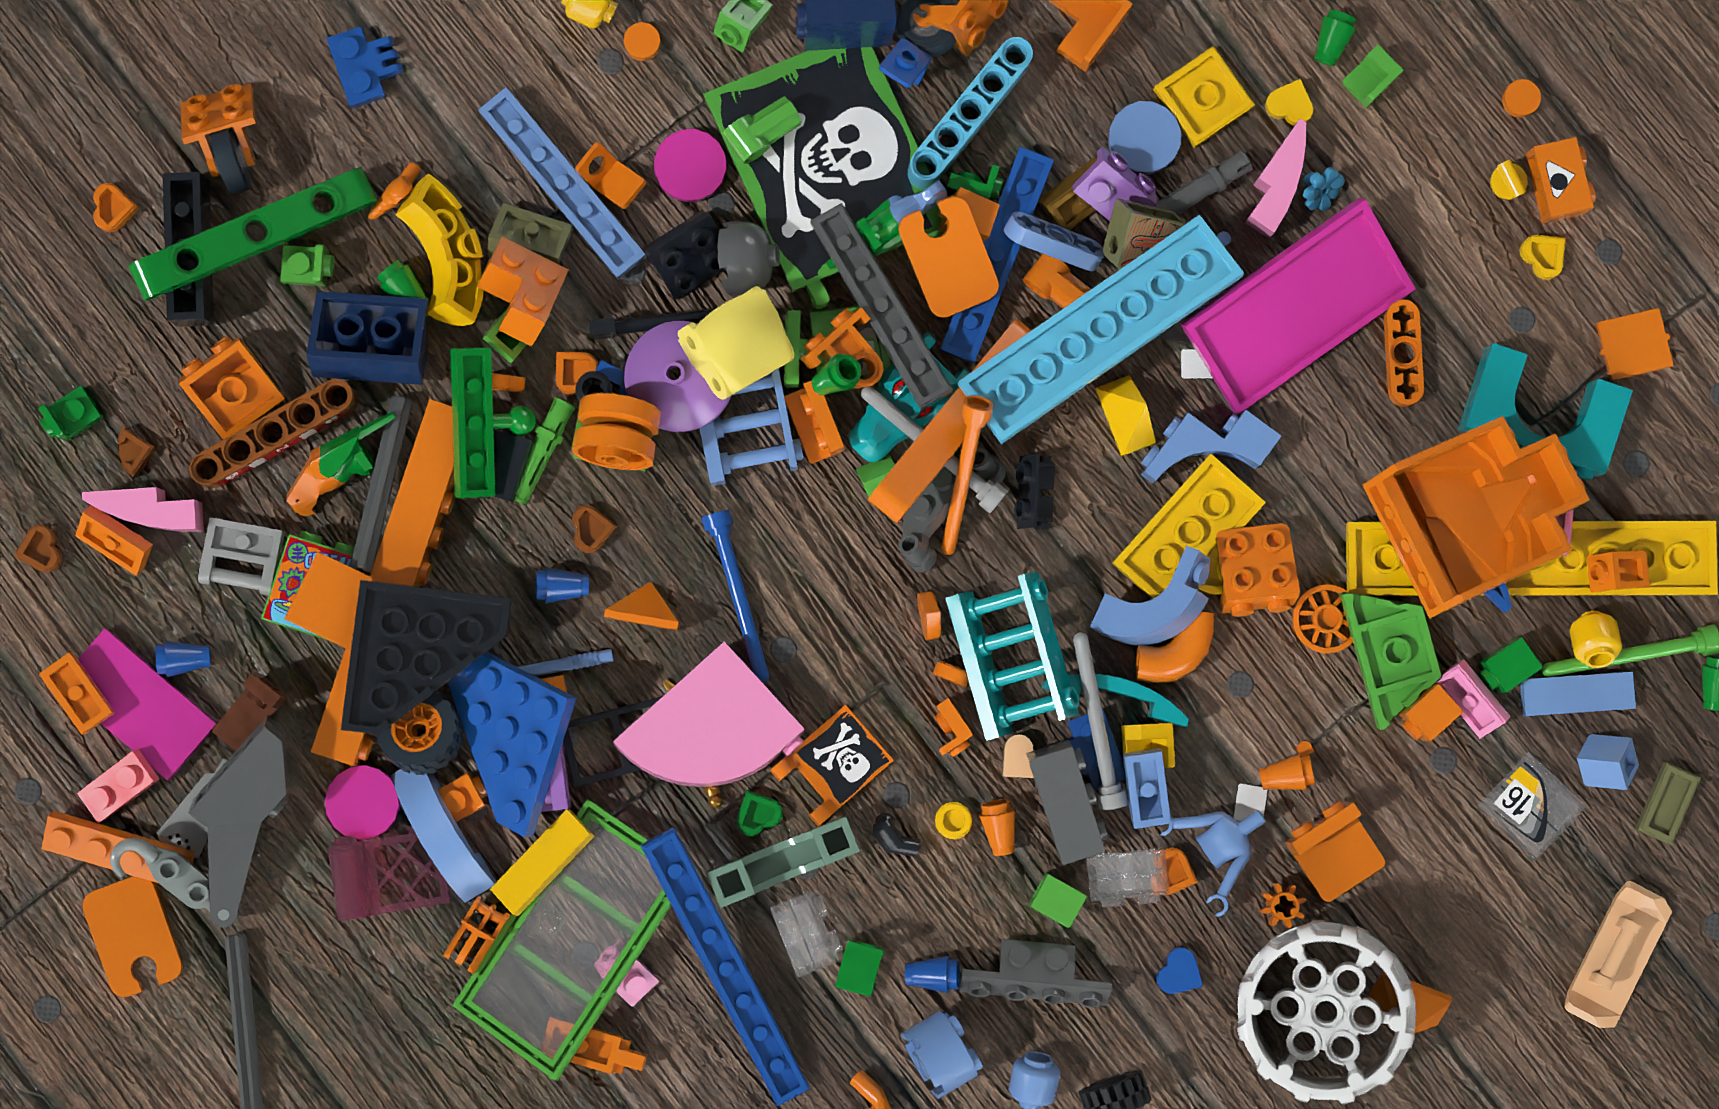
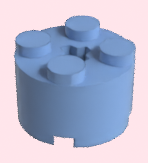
M938 1011L900 1034L902 1039L908 1041L905 1044L906 1050L923 1080L927 1081L930 1079L935 1088L931 1092L937 1099L942 1098L977 1077V1071L983 1068L973 1048L968 1049L960 1039L965 1033L959 1021L954 1015L950 1016L948 1012L943 1014L941 1011Z

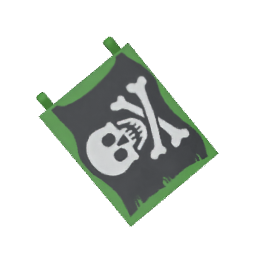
M872 47L806 51L708 91L703 95L760 222L768 233L771 244H777L779 247L780 266L792 292L806 287L816 310L827 307L829 302L828 293L821 280L839 272L836 267L830 270L826 262L831 258L812 228L810 220L842 203L856 226L859 220L867 218L884 201L892 196L898 195L904 198L916 195L924 190L913 186L909 181L907 175L908 167L918 146L884 73L879 70L880 64ZM785 96L796 108L802 121L801 125L770 144L771 147L763 155L750 163L744 164L723 134L724 130L737 119L749 114L752 117ZM920 162L916 165V169L920 174L930 175L925 162ZM935 205L923 215L924 231L931 237L943 235L942 232L938 231L942 219L938 216V205ZM900 241L885 251L874 255V258L904 246L903 242Z

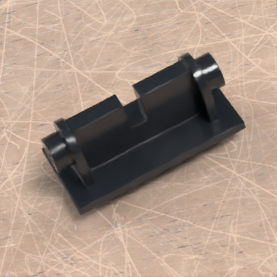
M1036 453L1020 456L1019 464L1016 468V480L1019 483L1018 500L1014 507L1017 529L1034 528L1036 530H1049V523H1053V497L1041 496V489L1054 490L1055 464L1051 463L1052 456Z

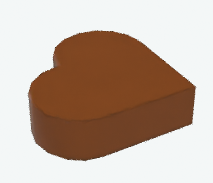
M590 505L580 506L575 510L572 517L573 525L577 529L574 537L575 545L580 551L587 554L595 553L601 549L618 528L616 524Z
M46 525L31 527L13 556L31 567L46 573L58 570L63 561V555L60 549L56 547L58 542L55 530Z

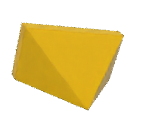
M1130 375L1095 388L1121 457L1156 443L1147 404Z

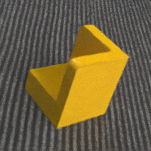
M1173 723L1121 726L1123 753L1160 748L1164 768L1175 767Z

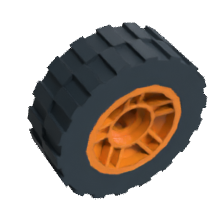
M437 692V694H431L379 734L377 740L384 754L404 772L409 774L413 772L416 775H423V773L432 774L442 767L444 769L449 765L451 759H455L458 755L457 751L459 747H462L463 743L462 733H464V728L460 722L461 719L458 712L443 695ZM419 727L426 729L425 734L421 737H417V729Z

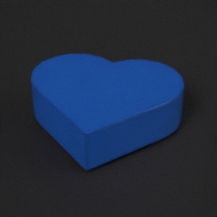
M1176 947L1168 953L1166 965L1161 967L1156 975V983L1162 991L1168 994H1176L1203 987L1196 958L1189 949Z

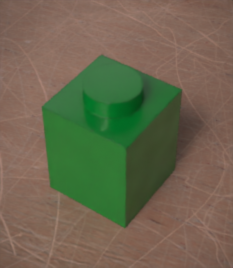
M1522 637L1512 638L1477 662L1482 669L1479 672V676L1484 684L1491 691L1495 689L1498 693H1507L1543 668Z

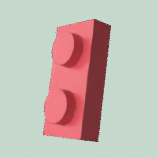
M137 749L130 752L77 794L97 823H101L160 779L140 750Z

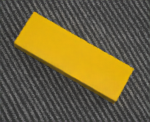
M566 809L490 890L512 915L519 916L595 836L571 810Z

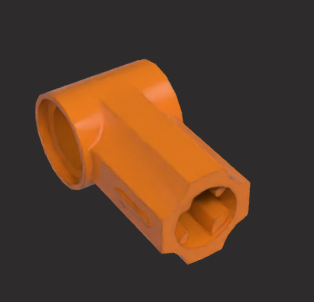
M1042 254L1022 279L1033 292L1046 300L1051 299L1062 309L1091 290L1070 273V268L1063 261L1046 254Z

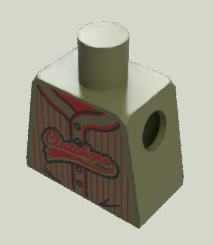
M1116 198L1103 247V254L1118 267L1117 271H1119L1187 223L1175 212Z

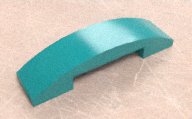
M1080 674L1068 675L1070 684L1076 689L1079 697L1082 688ZM1095 674L1098 689L1151 703L1147 715L1148 718L1187 727L1189 719L1183 712L1155 691L1123 678ZM1042 681L1041 689L1050 691L1048 681Z

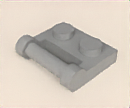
M210 517L198 582L206 585L216 582L260 590L261 595L269 596L280 561L285 531ZM216 557L264 565L263 574L260 576L216 568Z

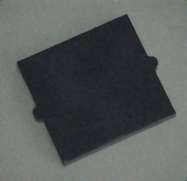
M493 429L495 496L493 497L514 503L534 441L512 435V432L508 429L503 431Z

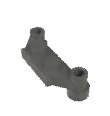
M977 448L972 470L986 482L990 480L994 484L997 481L1001 483L1006 474L1004 464L985 449ZM945 466L902 517L903 531L898 549L904 555L905 562L914 571L919 573L930 570L936 563L937 554L928 544L929 538L946 519L949 512L956 476Z

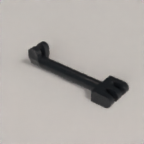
M713 309L614 320V317L595 319L590 322L589 330L591 337L596 340L616 338V335L646 332L666 322L689 321L698 324Z

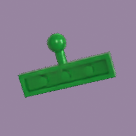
M451 348L455 497L495 496L493 429L509 428L515 434L525 435L535 427L536 416L529 407L523 405L512 408L506 414H493L491 348Z

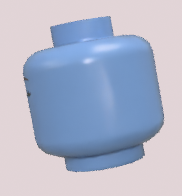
M1035 1051L1027 1052L1024 1056L1016 1059L1013 1064L1009 1092L1014 1099L1019 1101L1020 1107L1024 1109H1041V1106H1047L1054 1102L1057 1096L1061 1071L1050 1055Z

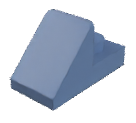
M1161 749L1123 753L1127 781L1124 783L1134 829L1171 824Z

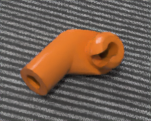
M863 1070L854 1075L850 1084L872 1104L869 1109H892L882 1087Z

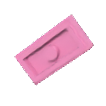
M1464 659L1441 674L1442 677L1435 682L1464 711L1461 714L1462 718L1479 739L1506 723L1511 717Z

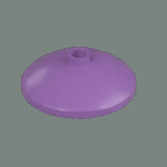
M689 321L666 322L647 331L633 346L625 365L624 382L627 396L644 400L656 406L661 411L659 428L671 432L693 431L706 426L722 413L731 398L730 396L722 400L713 393L706 380L691 364L678 342V331L691 323ZM674 367H679L681 370V375L677 380H671L669 377V372Z

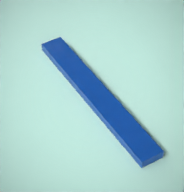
M672 827L642 843L640 847L777 1107L810 1089L675 829Z

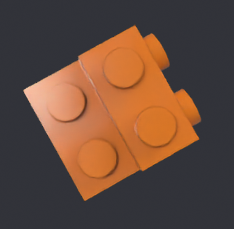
M225 336L210 348L214 354L203 362L199 357H196L180 370L183 376L179 378V385L222 439L245 428L285 399V396L262 368V364L240 336L233 340L229 336Z

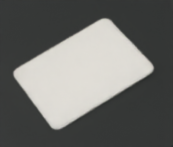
M1196 349L1181 350L1182 378H1212Z
M1239 784L1234 819L1242 821L1257 810L1264 817L1268 790H1263L1259 786Z

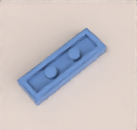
M1633 672L1526 679L1520 683L1523 716L1636 709Z

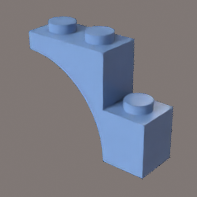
M1247 410L1242 412L1239 417L1234 413L1229 417L1220 430L1225 434L1223 438L1190 413H1187L1182 420L1176 416L1163 432L1168 439L1159 449L1153 446L1141 462L1146 466L1141 476L1154 483L1172 465L1190 457L1209 454L1231 457L1255 469L1261 465L1281 438V435Z

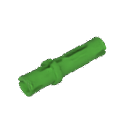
M557 397L554 398L542 425H537L534 431L537 435L534 439L515 501L526 506L528 505V501L557 443L561 445L564 439L561 435L573 411L576 409L575 406Z

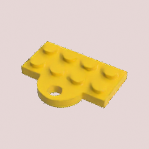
M1209 454L1112 564L1145 594L1154 599L1169 585L1186 546L1201 551L1211 560L1208 578L1203 585H1199L1198 590L1207 594H1222L1223 584L1216 547V535L1220 530L1244 528L1266 502L1215 456Z

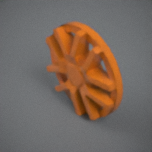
M1329 584L1313 587L1303 593L1296 602L1292 613L1293 630L1298 639L1310 650L1324 654L1342 651L1353 643L1351 635L1347 638L1338 631L1341 625L1349 628L1347 621L1343 619L1345 612H1341L1336 607L1341 602L1340 595L1330 603L1326 591L1342 593L1347 592V590ZM1316 592H1321L1324 605L1319 607L1312 596ZM1306 599H1308L1313 611H1300ZM1299 616H1311L1312 624L1300 626ZM1314 629L1310 641L1303 635L1301 630ZM1319 633L1326 634L1324 647L1315 645ZM1332 634L1335 635L1338 639H1340L1343 643L1335 647H1330Z

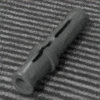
M1239 150L1236 154L1215 167L1210 165L1205 168V173L1158 201L1156 208L1169 210L1179 215L1216 191L1219 194L1225 191L1226 185L1252 171L1253 167L1251 164H1248L1250 161L1245 153Z

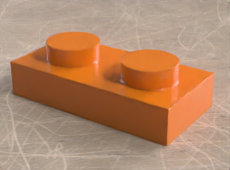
M92 505L83 511L75 535L135 576L145 568L153 546L152 543L145 540L141 535L136 534L110 515Z
M73 652L67 653L39 673L81 734H87L116 713Z

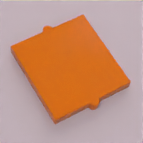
M1659 308L1596 323L1602 347L1599 353L1604 356L1610 381L1674 366L1668 344L1670 335L1665 332Z

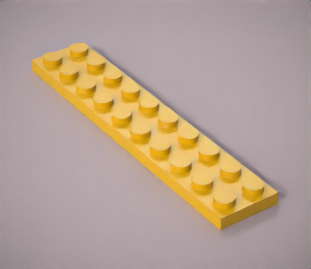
M1572 521L1570 542L1572 551L1567 556H1560L1505 583L1509 596L1718 595L1716 521ZM1347 522V592L1366 596H1418L1382 523ZM1646 550L1650 587L1602 592L1590 591L1587 565L1588 556L1609 552Z

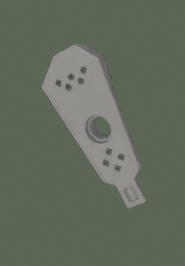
M223 758L214 773H205L159 829L157 835L160 842L187 849L190 846L191 851L195 852L194 859L200 857L208 839V827L206 828L191 816L189 810L194 797L227 761Z

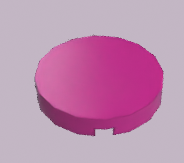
M697 129L679 130L669 135L658 147L654 158L655 176L662 190L673 199L679 201L701 202L713 196L723 185L727 171L726 156L720 143L709 133Z
M368 765L350 767L339 773L329 785L325 797L326 814L333 827L344 836L358 840L375 838L386 832L396 820L401 803L391 777L381 769Z

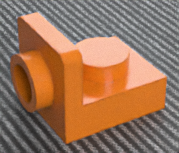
M1646 550L1609 552L1587 557L1591 592L1650 587Z
M947 698L936 705L940 713L935 715L934 718L946 735L953 731L956 736L938 749L942 756L949 752L953 758L971 746L967 739L973 736L950 699Z
M467 772L457 780L438 789L456 823L489 805L485 798L487 793L481 776L474 777L472 772Z

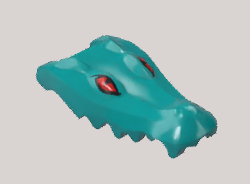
M925 333L922 337L930 350L936 340L929 333ZM934 357L952 387L953 393L922 411L919 409L893 363L887 368L880 379L877 392L922 428L932 421L959 388L958 381L970 374L965 368H962L953 376ZM868 403L865 409L866 413L850 430L848 438L852 448L863 459L869 462H878L895 445L907 439L908 436Z

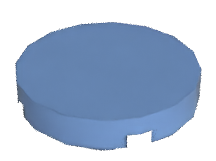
M1138 101L1125 106L1115 116L1109 129L1108 146L1110 152L1116 151L1122 155L1129 164L1128 168L1135 173L1151 175L1164 170L1174 160L1181 145V129L1176 117L1166 107L1155 102Z

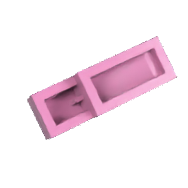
M1299 119L1254 183V186L1265 194L1245 223L1268 239L1274 234L1290 206L1303 168L1306 147V122L1302 119Z
M157 487L82 492V500L101 511L129 522L162 530L204 532L203 503L194 499L166 501L165 490Z

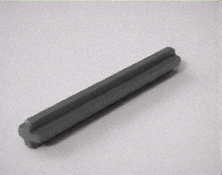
M393 396L390 400L387 414L394 412L396 418L384 425L350 564L351 568L360 572H371L373 569L412 408V400L404 396Z
M234 934L225 938L240 1105L241 1109H263L247 936L245 934Z

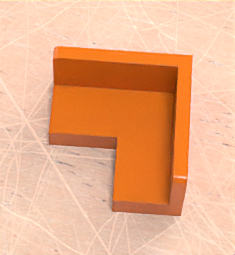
M1049 0L1050 3L1076 21V24L1057 48V52L1086 72L1129 15L1133 3L1129 0Z

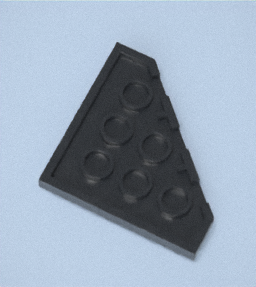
M360 580L340 730L379 735L507 637L512 599Z

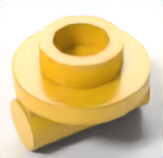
M1510 159L1497 165L1490 178V186L1495 195L1505 200H1512L1526 193L1528 179L1525 171L1519 165L1512 163Z

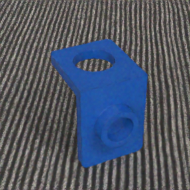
M902 37L880 64L879 70L906 88H910L912 84L919 85L933 56L920 50Z

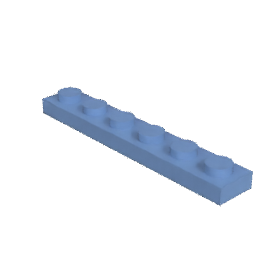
M507 87L478 109L482 117L618 280L646 258V254Z

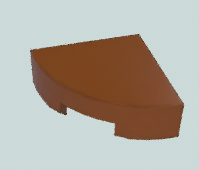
M123 427L118 436L119 457L126 472L132 477L137 478L156 450V447L128 428Z

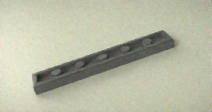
M840 203L810 220L812 228L857 304L871 318L868 321L919 409L922 411L953 393L952 387L844 205Z

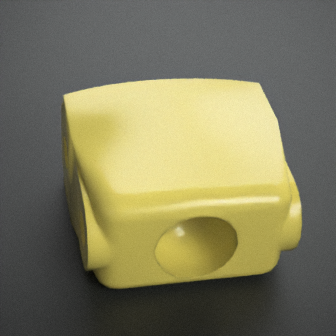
M758 286L722 304L705 316L697 325L691 322L678 331V342L691 364L706 380L713 393L722 400L727 399L794 359V350L786 336L780 316L764 289L761 290Z

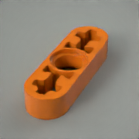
M1402 299L1395 301L1384 313L1383 320L1388 396L1395 405L1408 407L1417 403L1422 398L1424 393L1420 312L1413 302ZM1399 308H1403L1404 314L1411 317L1410 320L1404 323V334L1412 332V337L1400 336L1396 339L1393 338V333L1398 334L1401 332L1400 321L1393 320V315L1399 312ZM1405 343L1412 348L1414 355L1410 363H1400L1396 360L1394 356L1396 345ZM1414 368V373L1407 375V384L1410 387H1414L1415 392L1411 393L1408 399H1405L1404 393L1397 392V387L1401 386L1404 382L1403 373L1396 375L1395 370L1406 371Z

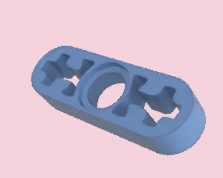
M1013 212L1004 227L1005 234L1017 244L1088 271H1095L1105 256L1103 254V247L1093 239L1024 212Z

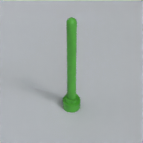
M1713 624L1698 627L1697 631L1692 632L1689 637L1624 648L1618 657L1615 658L1614 662L1608 666L1694 651L1696 654L1702 653L1703 656L1719 654V632ZM1576 658L1545 663L1541 671L1544 676L1553 677L1597 668L1589 667Z

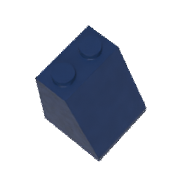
M803 0V3H797V16L795 17L797 39L803 38L804 51L891 46L897 20L895 0Z

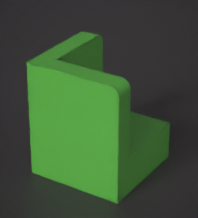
M1378 44L1344 78L1342 85L1367 108L1404 70Z
M1045 872L1028 905L1069 928L1085 902L1087 895Z

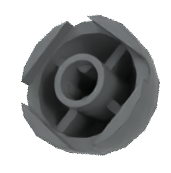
M747 221L724 222L723 226L725 228L720 229L718 235L719 269L725 268L729 279L722 280L726 293L730 296L743 295L755 286L762 289L771 279L773 267L780 264L778 245L771 244L768 233L759 225Z

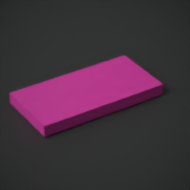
M104 628L78 658L116 712L101 724L132 751L139 749L150 766L167 781L176 775L213 732V728L218 723L163 675L157 674L156 669L109 629Z

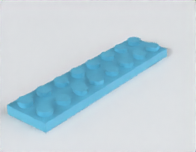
M1198 215L959 380L958 386L966 397L978 395L986 397L993 402L991 420L986 424L999 442L1003 444L1243 277L1244 272L1203 218Z

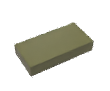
M1663 762L1635 830L1663 843L1672 845L1701 777L1668 762Z

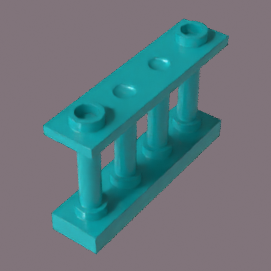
M1038 571L1019 575L1020 588L978 600L975 598L973 591L945 598L986 741L1013 733V721L1053 710H1056L1059 721L1079 715L1077 708L1079 706V697L1076 689L1070 684L1046 600L1048 598V589L1045 581L1040 578ZM1025 602L1031 621L1030 624L989 636L984 632L981 621L982 614ZM1032 638L1036 639L1041 656L1040 660L1002 671L995 669L991 656L994 649ZM1046 674L1051 696L1011 707L1005 704L1001 691L1004 685Z

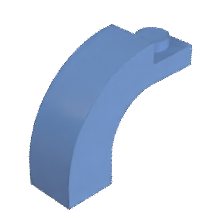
M1186 546L1169 585L1159 596L1143 603H1130L1104 594L1090 627L1105 637L1131 645H1149L1172 638L1193 623L1205 607L1209 598L1198 591V588L1208 578L1211 560L1201 551Z

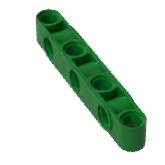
M358 167L145 256L128 265V268L144 301H148L363 210L378 200L362 167ZM315 197L325 198L330 204V212L323 213L318 211L314 207L313 199ZM249 225L258 226L263 231L264 239L262 241L251 240L246 235V227ZM189 254L194 258L196 268L189 271L180 268L177 263V256Z

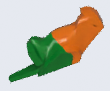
M394 412L388 413L361 427L357 426L311 451L307 462L287 493V502L295 513L302 516L315 514L313 507L316 505L319 495L341 487L354 474L363 476L371 474V469L374 468L375 463L370 452L360 439L395 419L396 415Z

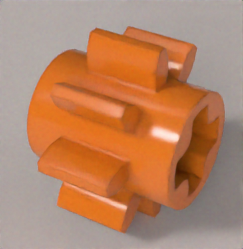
M1275 882L1273 884L1274 892L1271 894L1261 892V896L1267 900L1266 906L1261 907L1259 912L1272 915L1269 925L1274 927L1280 919L1283 920L1285 927L1290 929L1292 927L1291 919L1295 916L1298 918L1305 917L1299 912V904L1305 903L1306 898H1296L1293 895L1296 891L1295 885H1289L1285 892L1282 891L1281 885ZM1279 897L1290 901V905L1285 907V914L1275 910L1274 906L1280 903Z

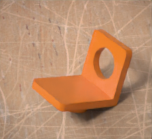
M599 142L593 144L575 167L576 172L594 190L622 209H626L646 185L644 178L617 161ZM597 156H602L600 168L594 173H589L591 161Z

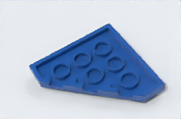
M486 652L448 681V685L496 822L523 837L534 836L576 697Z

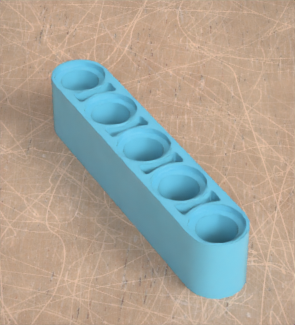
M1021 37L1007 39L916 150L911 158L907 174L913 186L919 189H926L940 180L1024 76L1033 57L1032 47L1027 40ZM1010 52L1020 54L1023 58V63H1010L1006 58V54ZM989 79L995 80L1000 84L1001 90L991 92L984 87L983 82ZM972 107L976 109L979 117L969 120L962 115L961 109ZM949 134L956 139L957 145L951 148L945 147L939 142L938 137ZM920 162H928L934 167L935 172L928 176L922 175L917 171L916 165Z

